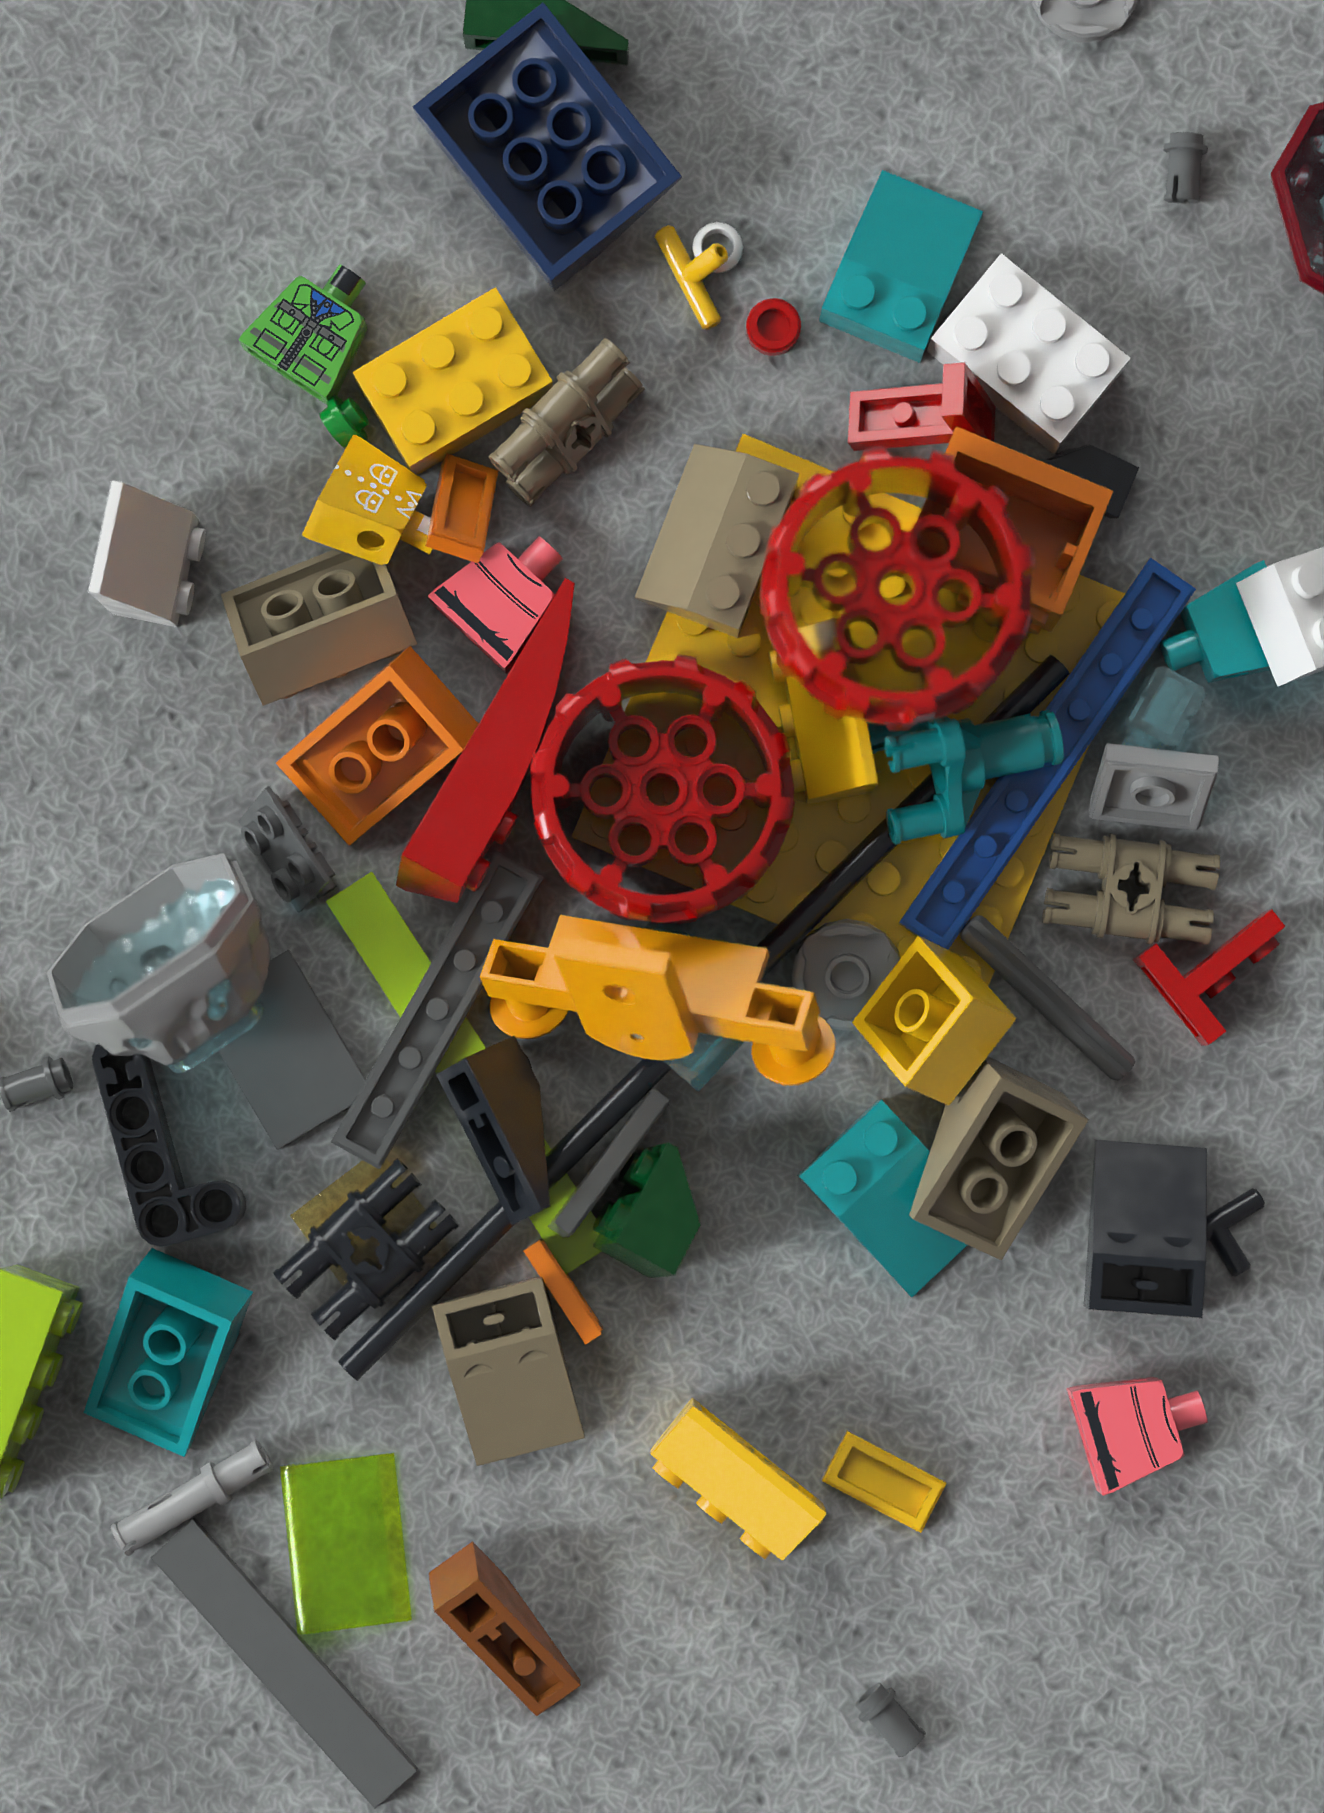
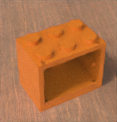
M956 427L945 454L953 456L954 468L980 484L987 491L991 486H997L1009 499L1007 505L1009 518L1017 530L1023 545L1028 544L1033 548L1036 562L1031 578L1029 614L1032 620L1028 633L1039 634L1041 628L1051 632L1064 613L1113 490ZM926 499L917 521L929 515L945 517L948 508ZM966 524L965 528L958 531L960 544L959 550L951 564L952 569H961L969 572L977 579L981 587V593L994 595L1000 585L993 560L980 537L970 525ZM936 532L923 533L916 539L919 552L929 559H937L947 553L948 546L946 540ZM956 585L943 587L959 594L956 601L968 608L969 597L966 591Z

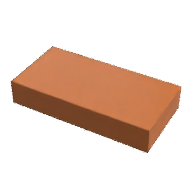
M446 454L440 467L426 547L475 563L479 562L485 549L499 470Z
M539 1239L523 1252L539 1276L543 1278V1282L586 1345L602 1334L603 1325L569 1274L564 1272L548 1248L549 1246L546 1241Z

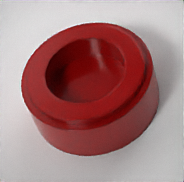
M778 298L765 299L751 309L747 317L746 334L750 344L758 352L768 356L782 355L790 351L799 339L801 319L797 310L787 301Z

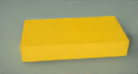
M846 1430L821 1479L822 1482L922 1533L947 1484L936 1476Z

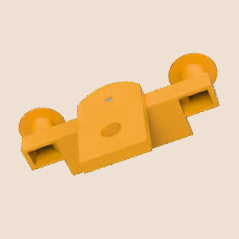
M560 915L548 948L493 939L480 974L483 986L488 996L491 997L490 1014L493 1022L503 1033L509 1036L515 1035L518 1039H534L549 1034L563 1022L568 1011H574L578 1013L587 1035L617 1051L644 1059L674 1060L688 1056L694 1051L699 1033L753 1042L751 1049L752 1059L758 1071L768 1080L788 1086L801 1085L820 1076L830 1065L835 1053L836 1044L833 1030L819 1016L820 1010L814 992L760 983L770 955L767 948Z

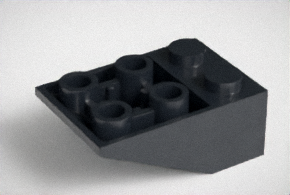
M1095 1140L1084 1307L1091 1310L1202 1318L1206 1271L1207 1148Z

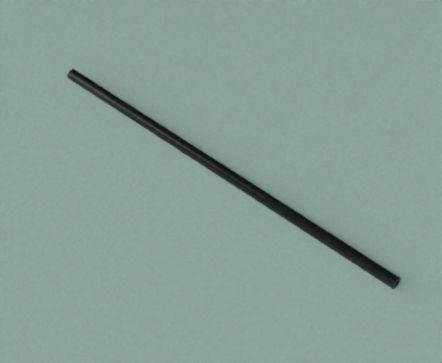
M1050 654L980 724L1030 714L1070 674L1069 671L1056 657ZM931 773L895 809L933 801L936 791ZM886 818L756 946L767 948L770 954L762 979L898 845L894 844L890 838ZM699 1033L696 1044L700 1042L707 1034ZM643 1058L546 1154L549 1190L682 1058L674 1060ZM500 1201L338 1360L339 1364L351 1377L358 1381L514 1226L511 1225Z

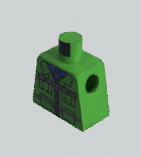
M340 264L323 289L305 277L298 276L242 333L238 340L246 352L327 405V401L333 395H338L368 328L364 317L350 308L366 285V282L353 271Z

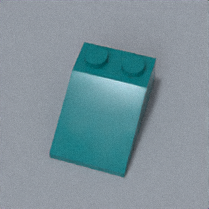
M882 170L825 298L819 322L920 363L983 211Z
M880 1099L797 1176L912 1298L955 1258L967 1244L917 1222L909 1215L930 1151L886 1103Z
M151 1248L128 1277L83 1413L185 1457L237 1340L253 1291Z

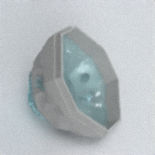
M225 853L173 864L84 924L48 970L47 976L62 1028L80 1040L100 1044L113 1055L130 1056L143 1054L161 1064L168 1065L172 1072L180 1073L197 1066L250 1030L260 1020L265 1011L260 995L268 974L271 950L268 935L262 926L261 911L257 900L248 887L237 861H230Z

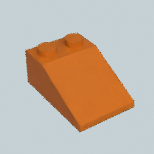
M409 646L289 750L276 764L350 846L464 750L479 723L415 650Z

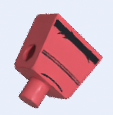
M540 536L518 559L498 542L482 554L478 563L471 561L435 588L428 595L430 603L507 674L555 596L542 581L563 558Z
M1157 1377L1066 1388L1096 1490L1101 1495H1107L1184 1457L1178 1431L1208 1422L1198 1391L1168 1399L1163 1382Z

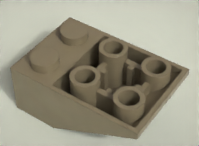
M538 1276L437 1302L432 1306L445 1360L477 1466L585 1438L547 1286L543 1282L542 1277Z

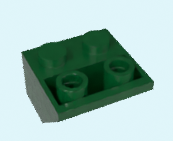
M667 1142L644 1148L641 1154L634 1152L619 1176V1181L625 1184L615 1203L608 1201L603 1206L593 1226V1230L599 1233L593 1247L648 1278L674 1276L701 1226L678 1147Z

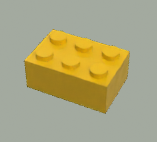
M496 287L353 371L357 385L404 463L416 475L444 460L446 454L453 455L520 415L526 408L530 409L554 386L551 377Z

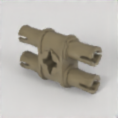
M604 338L592 353L572 372L568 370L565 373L561 372L557 376L558 382L531 409L526 408L522 412L523 416L520 418L522 424L488 456L491 463L508 478L505 483L509 489L529 507L535 503L562 473L568 475L570 472L574 473L578 469L576 464L603 436L608 438L612 434L611 430L614 428L612 422L645 390L639 379L626 368L630 363L627 360L628 358L607 338Z
M1058 833L1053 834L1050 850L1072 852L1073 854L1053 852L1049 857V868L1098 873V879H1101L1102 883L1101 891L1097 890L1096 895L1047 888L1044 904L1066 907V909L1046 907V909H1043L1042 923L1091 928V933L1096 934L1098 938H1103L1104 934L1145 939L1146 944L1151 945L1154 942L1158 943L1160 937L1200 942L1204 945H1209L1212 928L1191 926L1189 923L1209 926V923H1213L1214 920L1213 909L1203 910L1165 905L1161 894L1162 887L1165 888L1167 883L1205 887L1215 890L1219 873L1197 871L1196 869L1216 871V868H1220L1219 854L1208 855L1171 850V844H1166L1164 840H1159L1158 844L1117 839L1116 834L1111 833L1109 836L1104 835L1102 841L1062 836ZM1134 869L1133 875L1136 876V885L1144 887L1145 894H1140L1134 898L1132 906L1129 907L1127 893L1118 890V884L1125 882L1129 878L1130 872Z

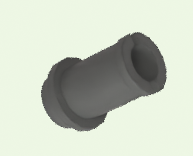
M1193 132L1171 133L1170 143L1164 145V151L1169 153L1164 201L1186 204L1187 200H1189L1191 204L1199 203L1202 155L1208 153V146L1203 145L1202 134Z
M50 1056L43 1059L42 1065L0 1078V1096L5 1108L9 1112L51 1096H55L56 1099L60 1100L65 1097L66 1091L73 1089L72 1078L64 1059L53 1060Z
M877 1683L867 1690L856 1702L855 1706L861 1712L859 1719L862 1722L869 1721L895 1750V1754L898 1757H903L923 1740L926 1732L919 1728L894 1699L896 1692L893 1688L885 1689L881 1683Z

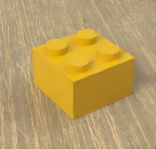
M917 936L852 1023L905 1087L949 1106L1017 1018L962 956L921 936Z

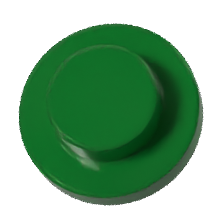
M333 395L327 401L328 407L319 413L324 426L332 437L344 448L347 447L353 435L367 440L368 437L364 428L369 425V420L360 406L350 397L343 401L338 396Z

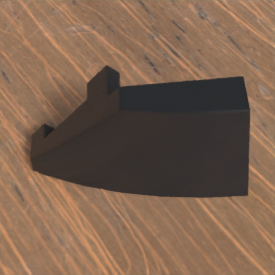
M1092 445L1066 449L1056 453V456L1042 461L1113 490L1103 515L1108 518H1119L1139 470V467Z

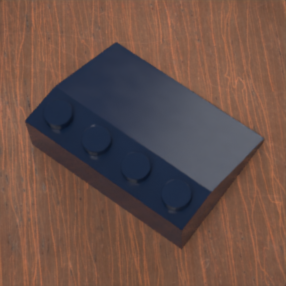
M544 2L412 106L419 122L554 291L598 257L682 179L680 173Z

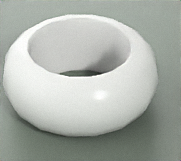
M715 222L707 224L694 237L692 245L694 258L703 252L702 243L705 238L711 234H724L732 241L734 249L727 262L713 273L727 272L735 267L742 257V239L738 232L726 223Z

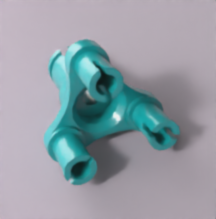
M1050 710L1040 711L1039 716L1036 717L1031 716V714H1025L974 725L969 718L956 720L955 718L950 719L947 716L915 724L908 731H889L887 725L867 721L872 753L875 754L878 751L886 750L887 758L893 757V760L888 763L893 773L929 764L936 791L933 801L886 810L887 827L894 844L935 834H940L943 838L964 834L986 779L1043 768L1046 762L1052 763V765L1062 764L1064 757L1059 723L1054 712H1050Z

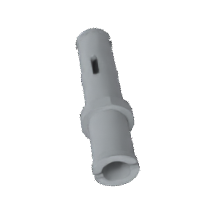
M254 1440L249 1446L216 1465L210 1461L200 1467L201 1474L169 1493L160 1496L152 1503L123 1520L111 1524L113 1536L119 1547L123 1548L124 1553L129 1556L135 1550L169 1530L176 1528L181 1523L218 1502L223 1506L233 1500L232 1493L266 1473L269 1474L274 1471L272 1462L265 1449L261 1448L259 1441Z

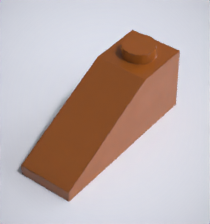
M473 1541L429 1572L434 1612L535 1716H538L581 1686L579 1677L507 1576Z

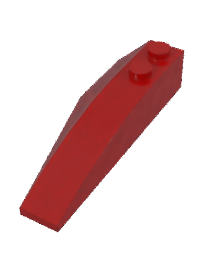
M565 578L404 849L396 886L404 891L458 903L466 888L476 892L491 865V862L484 859L493 841L503 845L518 819V815L511 812L530 771L533 753H536L558 685L568 640L575 583Z

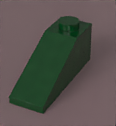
M466 0L463 25L465 49L484 50L544 2L591 62L628 65L629 40L566 0Z

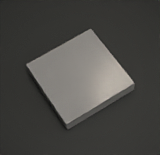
M1106 743L1090 798L1089 818L1199 830L1218 774L1219 756Z

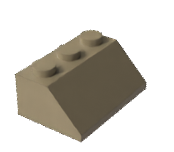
M694 444L636 592L635 599L738 638L762 577L767 545L772 530L778 527L788 510L797 487L799 473L746 453Z
M337 549L221 594L240 657L263 706L279 699L290 698L299 691L329 679L343 677L352 670L382 658L393 657L409 646L417 645L416 638L387 565H379Z

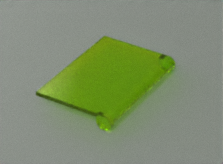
M394 1453L280 1466L297 1634H313L411 1621V1606Z

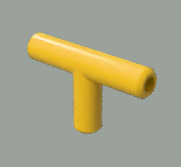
M668 225L659 229L654 237L701 328L708 330L720 323L721 317L702 280L727 262V250L722 245L714 243L691 261L674 226Z

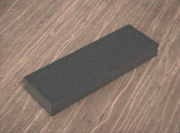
M655 1088L644 1096L548 1225L550 1229L562 1238L574 1234L669 1106L668 1098Z

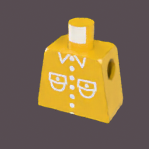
M353 435L318 497L301 536L379 565L389 563L400 540L430 555L433 549L425 545L431 518L416 511L427 485L424 479L363 438Z

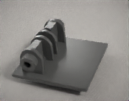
M270 786L266 787L239 820L242 825V837L250 851L256 856L261 855L270 868L272 884L278 895L286 902L291 901L299 913L316 896L319 899L337 887L331 879L335 876V873L321 852L313 854L312 851L317 848L315 842L307 844L304 840V837L308 834L306 828L298 831L297 828L302 823L288 800L282 802Z

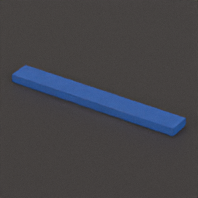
M1152 558L1147 561L1045 709L1054 712L1059 723L1064 748L1062 764L1052 765V763L1046 762L1043 768L1000 776L968 821L964 834L956 838L899 921L900 925L916 936H921L943 948H950L1196 588Z

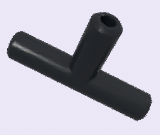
M1252 1188L1206 1217V1242L1210 1240L1229 1273L1234 1277L1250 1269L1251 1264L1229 1228L1264 1207L1265 1202L1257 1189Z

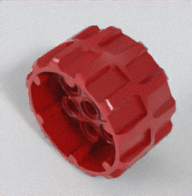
M881 446L865 450L859 461L848 464L827 476L821 473H816L803 484L800 496L790 506L778 527L773 528L767 545L762 572L760 613L764 615L769 637L776 651V663L784 676L793 677L814 698L823 703L824 712L838 720L847 716L875 724L887 725L889 731H908L915 724L947 716L951 713L958 715L971 707L994 684L1010 664L1017 649L1026 637L1032 620L1029 613L1031 578L1036 566L1033 548L1028 544L1023 545L1017 530L1009 518L1007 512L1009 499L997 486H991L987 491L980 484L954 468L953 456L939 451H934L929 459L891 456ZM881 493L910 494L934 501L948 508L945 517L929 515L913 524L910 531L902 530L901 523L896 515L886 508L872 507L868 495ZM842 505L847 515L856 516L852 521L847 540L851 554L845 552L831 553L825 556L817 564L816 568L805 567L804 557L795 552L798 545L820 519ZM872 523L882 525L890 534V544L884 549L877 551L866 548L859 540L858 532L862 527ZM966 524L970 525L977 533L993 560L1000 585L994 595L981 593V587L977 579L969 572L961 569H952L951 564L959 550L960 544L958 531L965 528ZM936 532L946 540L948 546L947 553L943 557L929 559L919 552L916 539L923 533ZM836 568L848 571L855 581V588L844 596H836L829 593L825 589L822 580L827 571ZM889 577L903 578L911 587L912 597L903 604H892L882 596L880 590L881 583ZM947 585L961 587L969 597L968 608L960 613L946 611L939 603V590ZM801 587L812 588L816 601L823 608L834 612L840 611L842 614L834 630L833 644L836 652L826 654L823 660L815 654L802 636L790 607L789 597L797 595ZM976 612L983 613L985 623L991 627H997L993 643L989 651L979 662L962 675L952 679V675L947 669L937 668L936 666L944 651L946 642L944 630L941 626L958 628L967 624ZM854 622H865L874 629L876 643L868 649L857 650L846 642L844 637L845 628ZM912 630L924 631L932 639L933 652L925 658L911 657L902 646L904 634ZM882 649L890 650L897 666L906 672L920 673L924 686L920 691L914 692L881 691L857 684L843 677L842 674L848 663L863 665L877 658Z
M678 654L674 661L660 660L644 663H631L626 658L610 664L607 673L593 680L576 694H566L556 706V715L548 726L538 752L533 753L530 772L532 777L531 796L534 824L550 860L570 888H574L597 906L609 911L613 916L626 921L677 922L679 925L696 922L699 918L722 909L737 899H742L755 888L776 859L790 827L795 806L790 759L791 748L786 735L779 732L776 724L757 700L756 691L743 680L734 682L728 677L697 664L696 657ZM647 693H678L701 699L702 708L698 715H684L674 720L668 727L667 733L658 734L656 727L650 720L638 715L627 716L622 707V700ZM723 712L735 720L747 733L761 757L765 774L759 776L756 783H744L739 772L730 765L720 763L713 765L711 762L716 748V734L710 723L711 721L719 720ZM601 713L606 721L614 723L609 733V750L614 763L612 765L603 764L595 766L586 773L581 784H569L566 777L559 775L564 758L579 732L597 714ZM693 728L704 734L707 746L702 754L696 757H686L677 751L674 740L680 731ZM640 729L649 736L651 744L644 755L637 758L628 757L619 750L618 740L626 730ZM604 777L613 778L622 786V797L613 806H599L591 799V787L598 779ZM658 777L672 779L679 788L678 798L668 806L655 805L646 795L649 783ZM713 777H725L734 785L735 797L727 805H712L704 797L703 786ZM743 799H753L756 806L760 808L768 807L765 827L751 852L736 868L727 874L723 866L714 864L711 860L716 848L717 834L714 825L710 821L712 818L729 817L738 810ZM574 800H582L588 812L595 817L602 819L613 818L615 821L609 834L610 849L616 859L612 865L603 867L600 874L594 872L575 853L561 829L558 809L568 808ZM637 825L649 832L651 844L645 853L632 856L621 850L618 839L620 833L625 828ZM695 825L706 833L708 843L701 853L686 855L676 847L675 836L682 827ZM659 849H667L669 855L676 863L684 867L698 866L704 878L703 888L691 892L673 895H652L623 888V875L628 867H642L655 858Z

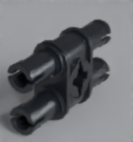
M398 1158L363 1192L358 1189L354 1192L350 1191L347 1194L349 1199L318 1227L313 1225L308 1234L310 1240L286 1263L273 1272L282 1285L298 1270L302 1271V1274L286 1288L293 1297L298 1299L332 1265L337 1268L339 1266L343 1268L347 1273L345 1277L348 1282L320 1308L311 1313L313 1319L321 1326L336 1311L340 1312V1316L324 1330L334 1340H337L340 1337L339 1335L370 1306L374 1309L379 1306L383 1307L386 1304L384 1299L414 1271L420 1273L423 1270L422 1266L425 1264V1261L422 1258L450 1232L459 1227L457 1221L449 1214L435 1228H430V1224L446 1210L435 1199L400 1234L397 1231L392 1233L385 1225L387 1223L385 1216L415 1188H419L422 1185L416 1176L411 1173L397 1187L394 1188L392 1186V1183L408 1169ZM351 1232L365 1241L372 1236L379 1241L380 1244L375 1250L376 1255L380 1258L378 1262L374 1263L368 1257L361 1262L355 1259L353 1253L357 1250L358 1246L353 1240L354 1236Z

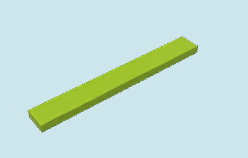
M371 871L326 900V903L401 1018L431 962ZM467 1017L435 1071L436 1074L486 1048ZM545 1140V1151L547 1154L551 1148ZM568 1174L562 1177L549 1190L550 1207L529 1217L566 1274L602 1252L593 1247L599 1233L593 1230L596 1218L592 1211L588 1213L574 1234L569 1237L562 1238L548 1227L576 1189Z

